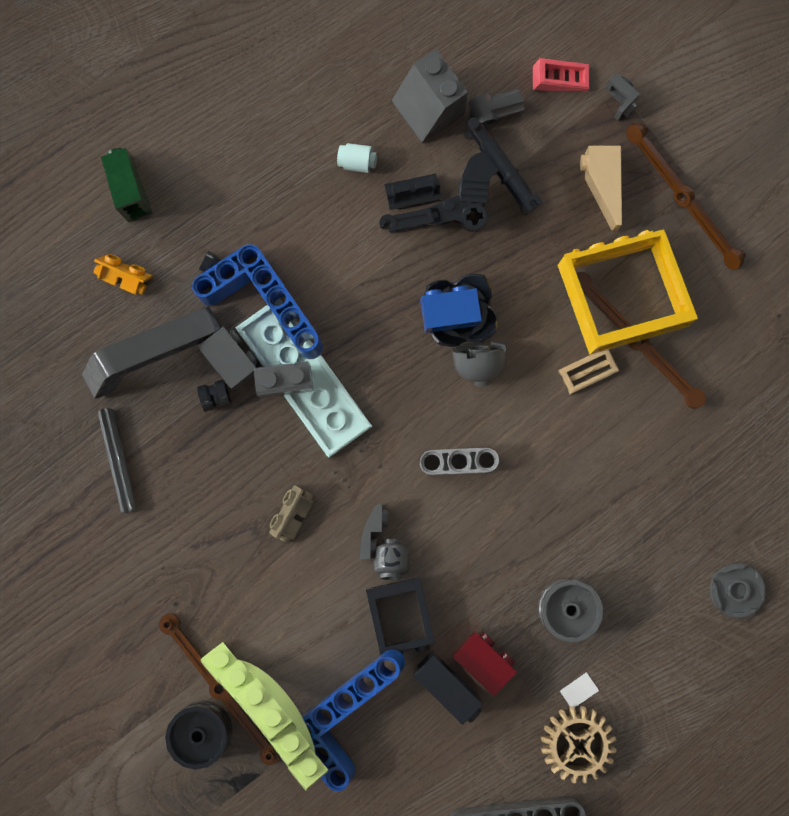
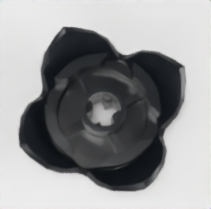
M468 274L462 276L457 282L437 280L426 286L424 296L427 291L437 289L442 290V293L453 292V288L459 286H469V289L477 288L482 320L479 326L431 332L437 344L455 347L464 342L484 341L496 333L498 318L496 312L490 306L492 288L485 275Z

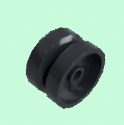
M204 700L192 702L180 710L167 726L165 740L169 754L174 761L185 768L196 770L209 767L218 761L231 742L233 732L231 719L226 711L216 703ZM195 731L201 732L203 738L201 739L200 734L195 733Z

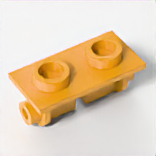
M106 254L94 260V262L98 263L94 269V274L97 275L98 279L115 286L120 277L122 278L120 288L135 295H143L147 288V285L143 283L153 277V275L146 273L143 267L125 264L121 262L120 257L112 254Z

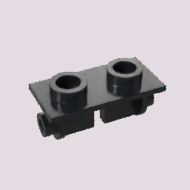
M436 173L384 184L390 210L442 199L440 183Z

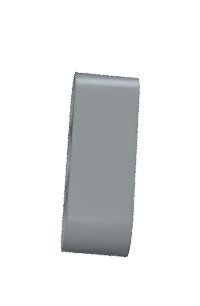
M491 448L426 451L420 458L421 470L423 473L431 476L490 473L499 464V456ZM488 453L493 457L492 467L483 468L479 464L481 454ZM460 454L466 458L465 468L456 469L452 466L451 460L454 455ZM431 455L437 457L440 462L439 467L433 471L426 469L424 466L425 458Z

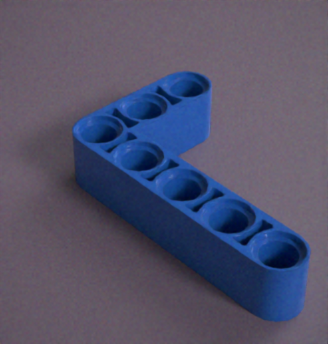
M250 244L241 247L194 280L192 284L193 292L207 306L218 304L252 281L300 354L306 359H315L321 355L323 351L321 339L257 246ZM257 257L254 263L247 264L250 258ZM235 272L232 278L225 279L228 273ZM271 277V281L268 284L261 285L264 278ZM212 286V290L209 293L203 294L205 288ZM279 298H286L282 305L275 306V302ZM295 318L300 319L297 326L289 327L291 320ZM307 340H315L312 347L303 348Z
M397 650L384 652L302 715L306 726L311 730L310 735L315 754L328 769L322 780L333 791L344 790L355 776L356 768L353 761L329 730L399 676L405 667V658ZM384 661H392L396 666V670L391 671L386 668ZM363 677L371 678L375 686L370 687L366 685ZM343 693L351 695L353 703L347 702L343 698ZM322 709L328 710L332 718L325 717ZM318 748H324L328 756L322 755ZM335 770L342 771L346 778L339 777Z

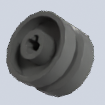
M560 579L552 582L543 590L538 600V615L542 625L553 636L565 642H579L588 639L598 630L603 619V605L599 595L591 586L575 579ZM570 605L575 608L574 613L569 612V614L567 615V607Z

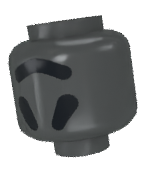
M385 539L383 544L376 546L374 551L373 571L380 575L382 580L402 579V575L406 574L409 570V550L406 546L400 545L397 539Z

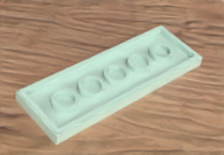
M280 298L275 302V306L283 304ZM268 305L235 327L263 367L291 363L296 365L298 362L306 361L310 363L314 391L284 395V397L328 458L372 428L370 422L323 357L320 355L315 359L304 358ZM295 319L291 320L289 323V327H295L298 325ZM310 339L304 343L303 348L313 346Z

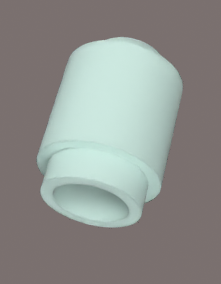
M347 143L346 146H339L337 165L343 167L344 170L370 173L371 168L376 167L377 152H373L372 146Z

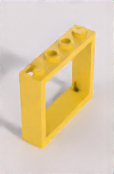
M664 229L655 232L645 230L633 238L622 236L614 240V243L607 245L604 242L596 243L584 251L574 249L571 253L564 254V257L558 264L590 355L687 328L698 319ZM651 248L675 314L598 335L575 269Z

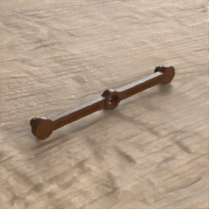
M639 123L630 125L626 130L627 138L631 143L639 146L674 192L676 203L681 207L687 208L724 256L725 265L732 270L740 268L744 264L746 253L742 254V249H733L695 200L694 191L690 187L684 186L646 137L648 127L644 128L646 125Z
M586 272L576 273L583 293L619 330L632 326L592 285V279ZM649 338L641 340V344L636 342L628 344L631 349L640 351L684 396L685 404L689 408L698 409L704 405L706 401L704 392L701 389L693 388L649 343Z
M174 614L162 616L159 621L160 630L164 634L172 636L210 685V695L224 703L260 750L261 761L266 765L276 764L280 759V755L262 735L242 707L225 688L222 693L216 692V685L220 683L214 679L201 663L203 657L180 629L179 618Z

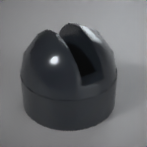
M208 251L199 270L207 271L219 263L220 258Z

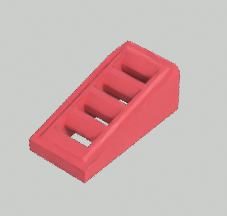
M540 58L533 66V90L588 91L589 64ZM554 71H557V80H554ZM565 72H568V81H565ZM575 72H579V82H575Z

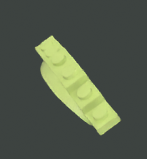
M223 642L201 659V663L214 679L228 691L261 730L285 762L289 771L306 791L328 772L326 766L315 754L311 735L300 712L277 682L258 667L236 659Z

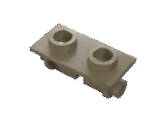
M296 485L293 486L292 490H288L283 498L284 505L280 513L276 514L271 520V530L269 533L276 539L279 538L288 544L291 539L294 540L302 525L294 517L296 514L303 518L306 517L314 502L312 501L314 495Z

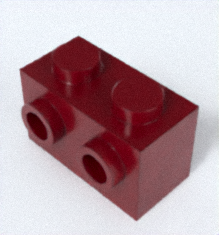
M474 631L452 655L486 690L495 696L517 673L515 668L512 667L516 662L504 651L499 654L492 647L495 642L485 632L479 635Z

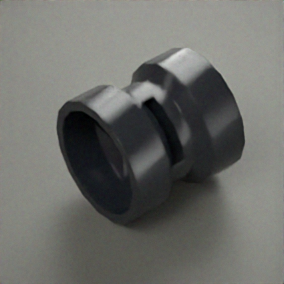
M224 379L215 381L214 385L211 386L205 384L197 387L204 412L211 411L218 405L222 407L231 405L230 394Z

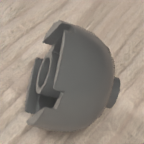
M491 341V346L483 345V342L466 343L457 346L456 350H452L455 370L466 381L474 382L475 386L490 385V380L498 378L506 366L507 350L506 344L502 342Z

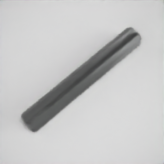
M111 408L98 411V416L120 510L122 513H130L136 510V504L114 410Z

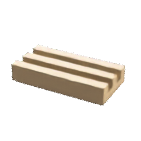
M605 350L591 354L558 370V372L562 376L563 382L571 395L619 372V369L610 351ZM603 355L607 358L569 377L567 372ZM610 365V370L573 386V381Z

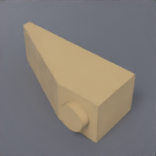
M588 146L585 155H581L580 169L585 171V180L611 230L618 231L622 225L621 146Z

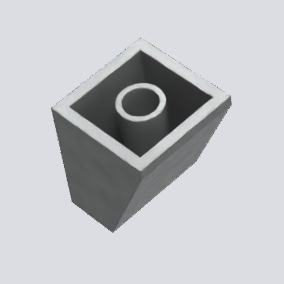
M435 49L413 64L392 99V103L421 143H424L465 114L468 92Z

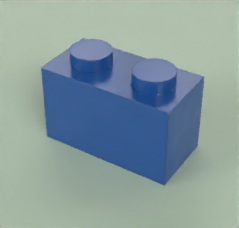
M459 286L453 288V292L442 293V290L437 289L427 291L426 295L421 297L420 304L425 333L479 326L482 321L477 288L469 289V286Z

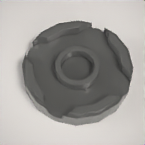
M741 563L728 564L721 567L713 575L709 585L710 598L714 606L722 614L733 618H747L755 614L766 597V585L762 576L752 567Z

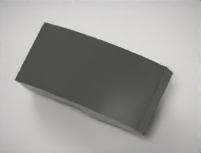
M376 504L367 520L361 540L359 559H371V554H374L377 546V537H372V532H382V526H388V510H383V504Z

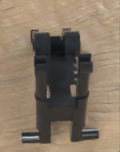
M472 117L468 121L469 129L464 132V137L468 140L474 139L481 152L473 155L467 162L459 181L458 195L426 209L396 215L386 214L381 217L379 225L380 229H384L385 224L390 223L389 232L394 233L456 222L464 230L476 232L487 221V212L483 206L487 204L489 182L495 174L501 179L500 183L506 186L519 204L522 214L527 215L537 208V205L539 206L542 200L533 193L520 175L519 168H515L483 124L477 118ZM472 211H474L475 216H480L476 225H473L471 220H466Z

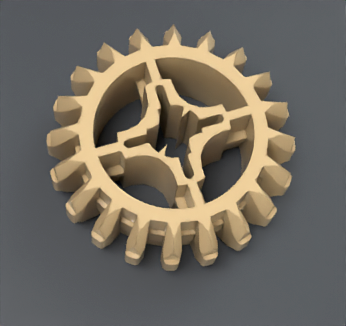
M570 706V715L568 716L562 709L559 710L562 719L558 721L554 716H551L550 720L554 727L544 726V730L550 736H541V741L549 744L541 748L543 754H550L544 759L546 764L554 763L551 771L555 774L561 770L560 777L562 780L567 779L569 774H571L570 779L572 783L578 781V776H581L583 783H588L587 775L591 774L594 780H597L598 775L595 771L600 769L603 773H606L607 769L603 765L604 762L613 764V759L608 756V753H616V748L608 745L616 742L614 735H608L613 728L611 725L603 726L606 718L600 716L596 719L597 712L594 709L587 716V710L584 706L580 707L579 714H576L575 708ZM574 723L590 725L587 729L584 728L580 732H573L567 728V726ZM598 732L600 738V747L597 755L590 749L591 742L595 739L593 735ZM561 733L567 739V745L563 750L564 754L559 758L557 754V740ZM569 736H572L575 740L578 739L579 741L583 739V747L588 753H585L582 749L579 750L578 748L574 750L575 745L573 744V741ZM578 757H583L589 761V763L581 766L567 764L569 761L573 762Z

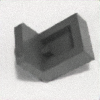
M615 73L608 81L605 90L622 104L614 116L616 120H619L623 115L626 117L630 116L637 108L638 104L635 102L640 93L633 88V84L628 78L621 77Z

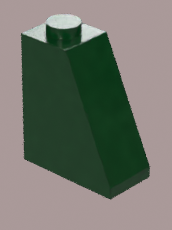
M114 148L109 150L107 155L101 156L115 209L127 222L152 214V209L130 152L126 148Z

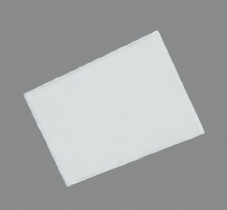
M587 672L560 690L569 706L574 708L599 691Z

